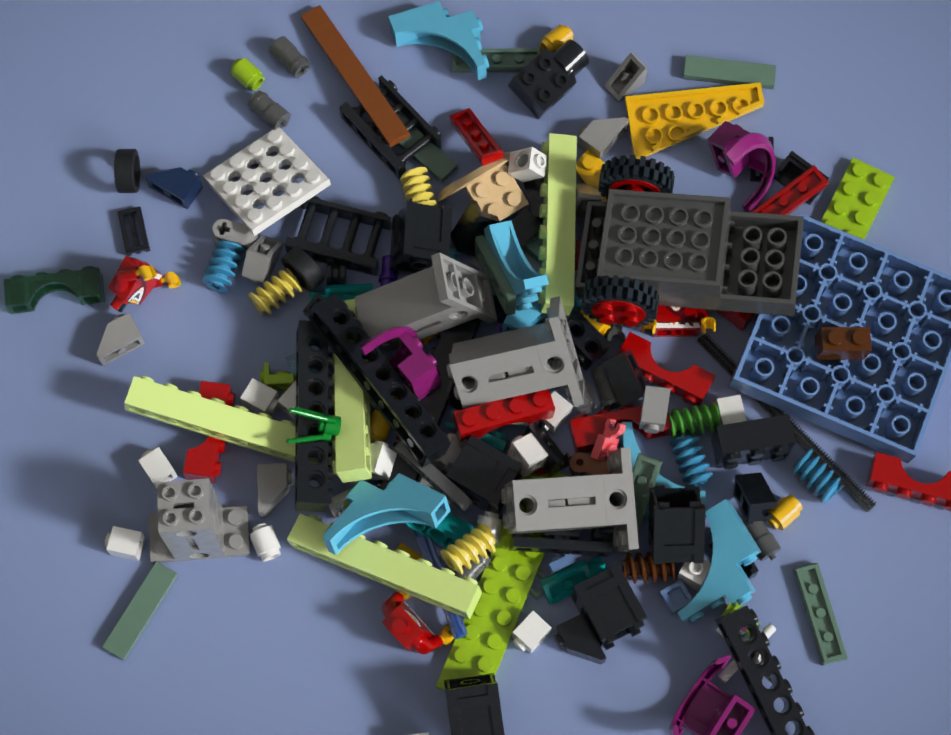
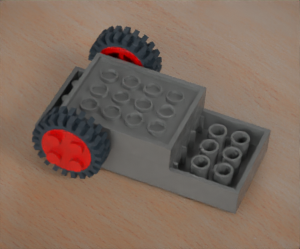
M623 155L620 156V159L613 157L611 161H605V164L601 167L598 190L601 192L602 197H606L608 201L587 202L575 284L577 297L582 299L581 310L584 311L585 315H589V318L592 320L597 318L596 322L610 326L615 323L616 327H621L624 324L627 328L641 327V324L646 326L649 322H654V319L657 317L658 305L795 316L804 216L731 211L730 198L673 194L674 172L670 171L671 168L669 166L664 167L663 162L656 163V159L653 158L646 160L645 156H641L640 159H636L635 155H630L629 159Z

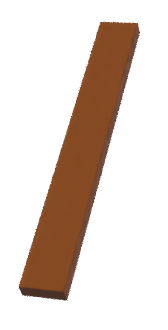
M319 5L302 14V21L389 147L410 137L407 128L323 8Z

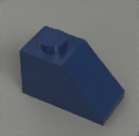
M181 167L151 173L146 176L149 188L186 209L190 207L203 188L200 176L195 171L190 169L187 171Z

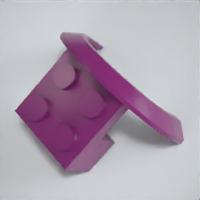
M725 121L707 140L719 171L736 178L747 166L763 174L756 191L742 205L744 212H751L765 196L772 183L776 167L773 146L764 135L750 133L737 124L733 125Z
M410 327L388 328L377 333L359 346L364 355H367L382 343L399 337L402 344L390 362L395 371L399 372L404 378L406 385L412 393H415L419 400H422L441 386L439 379L441 373L436 367L438 365L437 361L430 353L425 354L417 333Z
M730 655L711 662L699 676L671 721L669 727L670 735H682L684 729H681L682 726L695 735H741L756 708L735 694L730 696L710 682L716 673L724 669L731 658Z

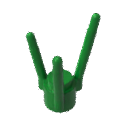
M300 407L289 408L288 411L290 413L318 420V431H321L322 434L287 439V444L317 440L331 441L332 436L339 435L341 428L340 416L322 414Z

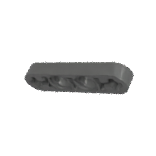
M401 440L393 448L406 463L436 490L446 495L447 500L460 511L465 512L472 504L470 498L433 464L430 463L422 468Z

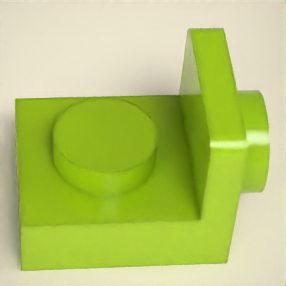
M264 362V370H260V382L276 391H287L295 382L294 374H289L287 371H278L271 375L269 362Z

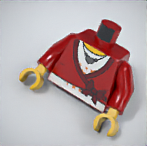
M125 256L109 284V290L116 294L110 306L122 312L128 302L137 305L141 304L153 288L162 287L164 283H167L170 289L179 287L181 285L180 278L174 272H168L164 275L165 277H162L163 274L147 262Z
M658 305L656 319L652 323L649 322L646 326L642 324L641 332L644 333L645 329L652 330L653 337H698L700 325L702 334L706 333L707 328L716 332V321L714 318L709 317L705 309Z
M397 590L383 603L381 609L385 619L382 623L404 648L415 653L428 654L443 644L450 645L455 639L448 632L450 630L449 625H445L440 634L435 635L404 601L410 595Z

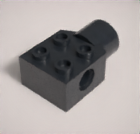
M568 39L554 52L547 49L542 51L512 78L508 87L539 119L571 91L577 83L575 75L589 64V58L578 43Z

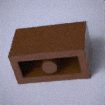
M821 327L814 336L816 360H864L872 351L870 327Z

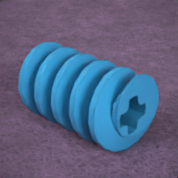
M221 240L215 245L216 249L212 252L213 258L209 260L210 266H207L205 269L206 274L202 276V282L218 293L227 294L229 291L224 288V285H232V282L227 277L234 278L236 274L231 269H239V265L234 261H242L243 259L237 253H245L246 250L237 243Z
M691 435L682 436L669 442L670 446H675L672 449L673 455H678L675 458L676 463L682 464L678 468L680 473H685L681 477L682 481L688 482L687 484L702 486L708 482L707 479L713 476V473H705L704 470L710 465L709 463H701L706 458V454L698 455L703 446H695L694 443L700 438L699 436L692 437Z
M810 449L794 463L793 474L798 475L802 473L800 482L809 480L806 488L812 489L816 487L813 495L819 496L823 494L820 500L823 504L832 499L844 485L838 486L841 480L840 477L831 478L834 473L833 470L824 471L827 466L826 462L821 465L817 464L820 459L819 455L814 458L810 457L813 449Z

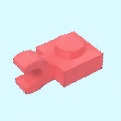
M608 418L605 423L604 433L598 434L590 457L600 461H607V458L610 457V452L617 450L620 441L617 437L624 433L626 425L617 423L616 429H614L616 420Z

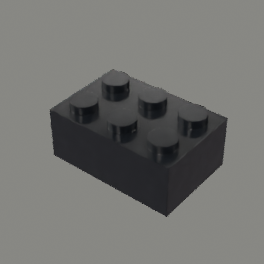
M789 414L716 426L711 439L716 467H724V469H733L738 467V464L748 463L750 466L762 463V460L771 459L772 462L782 461L786 459V456L789 455L796 443Z

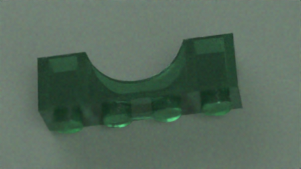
M86 266L81 270L74 271L62 269L58 273L48 274L46 272H39L34 276L15 275L11 279H4L5 306L10 314L35 311L40 299L53 291L70 292L78 298L81 305L105 302L103 275L99 267Z

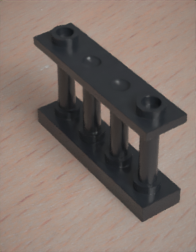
M381 75L378 77L381 93L395 104L392 108L396 114L402 112L409 119L404 124L409 132L415 127L418 128L424 135L421 139L401 154H395L385 139H381L376 134L378 129L373 122L366 123L362 119L365 111L361 105L352 108L345 102L339 107L340 115L344 122L400 180L401 176L406 172V161L431 142L440 149L442 135L435 126L431 127L398 93L397 87L391 80L387 81Z
M317 196L312 197L301 205V208L306 209L298 235L294 238L287 236L285 242L287 253L293 247H299L314 261L333 264L334 266L346 264V269L377 276L379 262L374 257L382 228L387 230L392 228L391 217L379 211L373 213L324 201ZM315 212L328 215L320 242H317V244L306 240ZM337 217L351 220L343 247L339 249L329 246ZM360 223L373 226L366 251L362 255L351 251Z

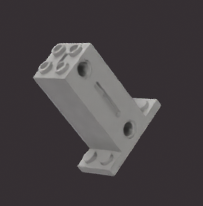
M439 252L431 255L433 264L431 267L356 296L355 312L369 337H373L388 328L406 326L412 328L420 340L476 318L491 323L497 320L489 276ZM399 337L382 343L378 348L391 351L399 348L402 341Z
M560 296L550 298V308L546 309L548 316L545 319L546 323L453 344L452 353L449 354L450 363L447 364V372L449 378L454 379V394L456 399L461 401L463 408L565 386L567 398H572L574 406L584 404L585 381Z
M630 447L619 448L610 452V457L607 458V468L612 474L512 480L506 483L505 489H501L502 503L506 504L507 514H503L504 529H508V534L616 527V532L613 533V542L615 547L618 546V552L639 549ZM610 496L614 499V506L609 501ZM520 501L526 505L525 513L519 507Z
M209 478L157 482L158 513L149 514L150 562L152 564H155L156 561L158 563L251 556L248 506L223 508Z

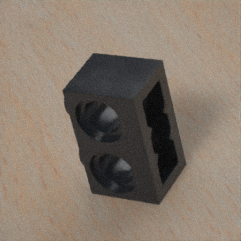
M578 311L567 322L570 331L576 335V337L572 336L579 364L587 371L608 351L611 344ZM585 348H589L593 354L588 353Z

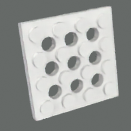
M280 127L276 130H271L203 175L205 182L254 236L331 185L329 178ZM272 152H278V154L273 157L268 156ZM254 164H259L256 169L250 168ZM285 165H291L287 170L281 169ZM234 177H240L238 181H230ZM268 177L272 178V179H271L269 182H267V183L262 182V180L265 179V178H268ZM296 179H304L302 182L298 184L293 183ZM247 190L253 191L249 195H242ZM284 191L283 195L274 196L276 192ZM259 204H265L261 209L255 208Z

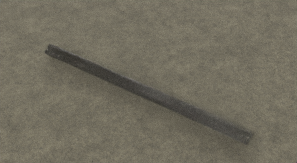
M706 332L698 338L697 343H700L699 345H702L701 347H704L703 349H706V352L708 351V354L710 353V356L712 355V358L720 366H723L722 368H725L724 370H727L726 372H729L728 374H731L732 377L736 368V362L733 363L734 360L731 361L732 357L729 359L730 355L727 357L728 353L725 355L726 351L723 353L722 347L719 348L720 345L716 346L718 343L714 344L715 341L712 342L713 339L710 340L711 337L708 338L709 335L706 336ZM754 399L760 406H763L762 408H765L764 410H767L766 412H769V415L771 414V417L787 414V412L784 414L785 411L782 412V410ZM792 419L791 424L796 442L801 447L803 446L805 451L813 449L811 457L814 458L819 455L818 464L827 463L826 472L833 470V479L841 478L839 486L844 485L843 490H846L850 497L853 496L852 499H855L854 501H857L861 508L864 507L863 510L866 509L865 512H869L874 508L876 501L873 503L874 499L871 500L872 497L869 498L870 495L866 496L865 490L862 492L863 488L860 489L858 487L859 484L855 485L856 482L853 483L854 480L851 481L852 477L849 478L850 475L847 476L848 473L844 474L845 471L842 472L843 469L840 470L841 466L838 468L839 464L836 465L837 462L833 463L835 460L831 461L832 458L829 459L830 456L827 457L828 453L825 455L826 451L823 452L824 449L820 450L822 447L818 448L819 445L816 446L817 443L814 444L815 440L812 442L813 438L810 440L809 434L805 435L806 432L803 433L804 430L801 431L802 427L799 429L800 425L797 427L798 423L795 424L796 421L792 422L794 420Z

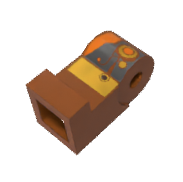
M582 452L571 456L569 472L572 476L612 474L608 471L607 462L596 460L590 457L591 455Z

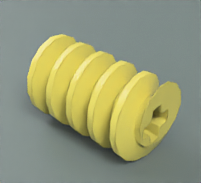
M417 167L406 171L400 178L403 192L405 193V200L409 201V199H412L416 203L436 207L437 202L432 200L435 195L433 192H429L432 190V185L427 184L430 181V177L426 175L428 173L427 168Z
M286 268L287 272L283 270L278 272L279 278L275 275L272 276V284L265 281L263 283L264 289L257 287V295L252 292L248 294L252 304L261 315H263L262 312L264 311L271 315V306L279 309V300L286 304L285 295L294 298V289L300 293L302 292L297 278L288 268Z
M481 523L478 528L472 529L470 534L466 533L462 539H457L454 545L450 544L446 550H441L440 554L450 569L462 575L464 574L463 565L468 570L472 568L470 560L478 564L480 563L478 555L484 559L488 557L486 549L491 553L496 552L494 547L495 537L489 527Z

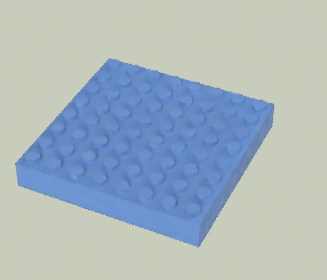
M800 213L799 216H804L795 316L757 313L728 387L886 455L901 458V461L909 463L917 455L951 361V276ZM821 327H870L872 351L864 360H816L814 336Z

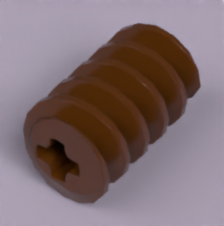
M627 552L625 559L622 560V572L627 581L628 577H631L634 584L637 583L638 577H641L643 583L646 584L648 576H651L653 583L657 582L658 576H661L663 583L667 582L668 576H671L674 582V563L653 564L651 552H647L644 559L640 552L636 553L635 559H633L630 552Z

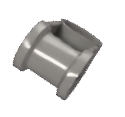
M227 219L217 220L212 228L215 243L221 240L234 242L243 246L246 250L245 253L257 241L259 235L258 233L254 236L243 223Z

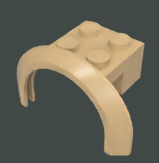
M507 151L503 153L504 158L481 166L441 189L436 199L439 202L465 188L470 199L478 202L482 212L498 216L499 221L529 204L514 177L508 174L506 162L510 159V152Z

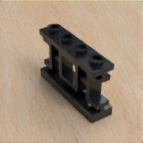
M520 501L519 506L524 507L525 513L526 505L524 502ZM599 528L591 529V540L601 542L569 540L580 537L579 529L543 532L542 537L553 539L520 537L528 536L530 533L511 534L509 551L571 553L572 555L605 557L612 553L611 534L599 533Z

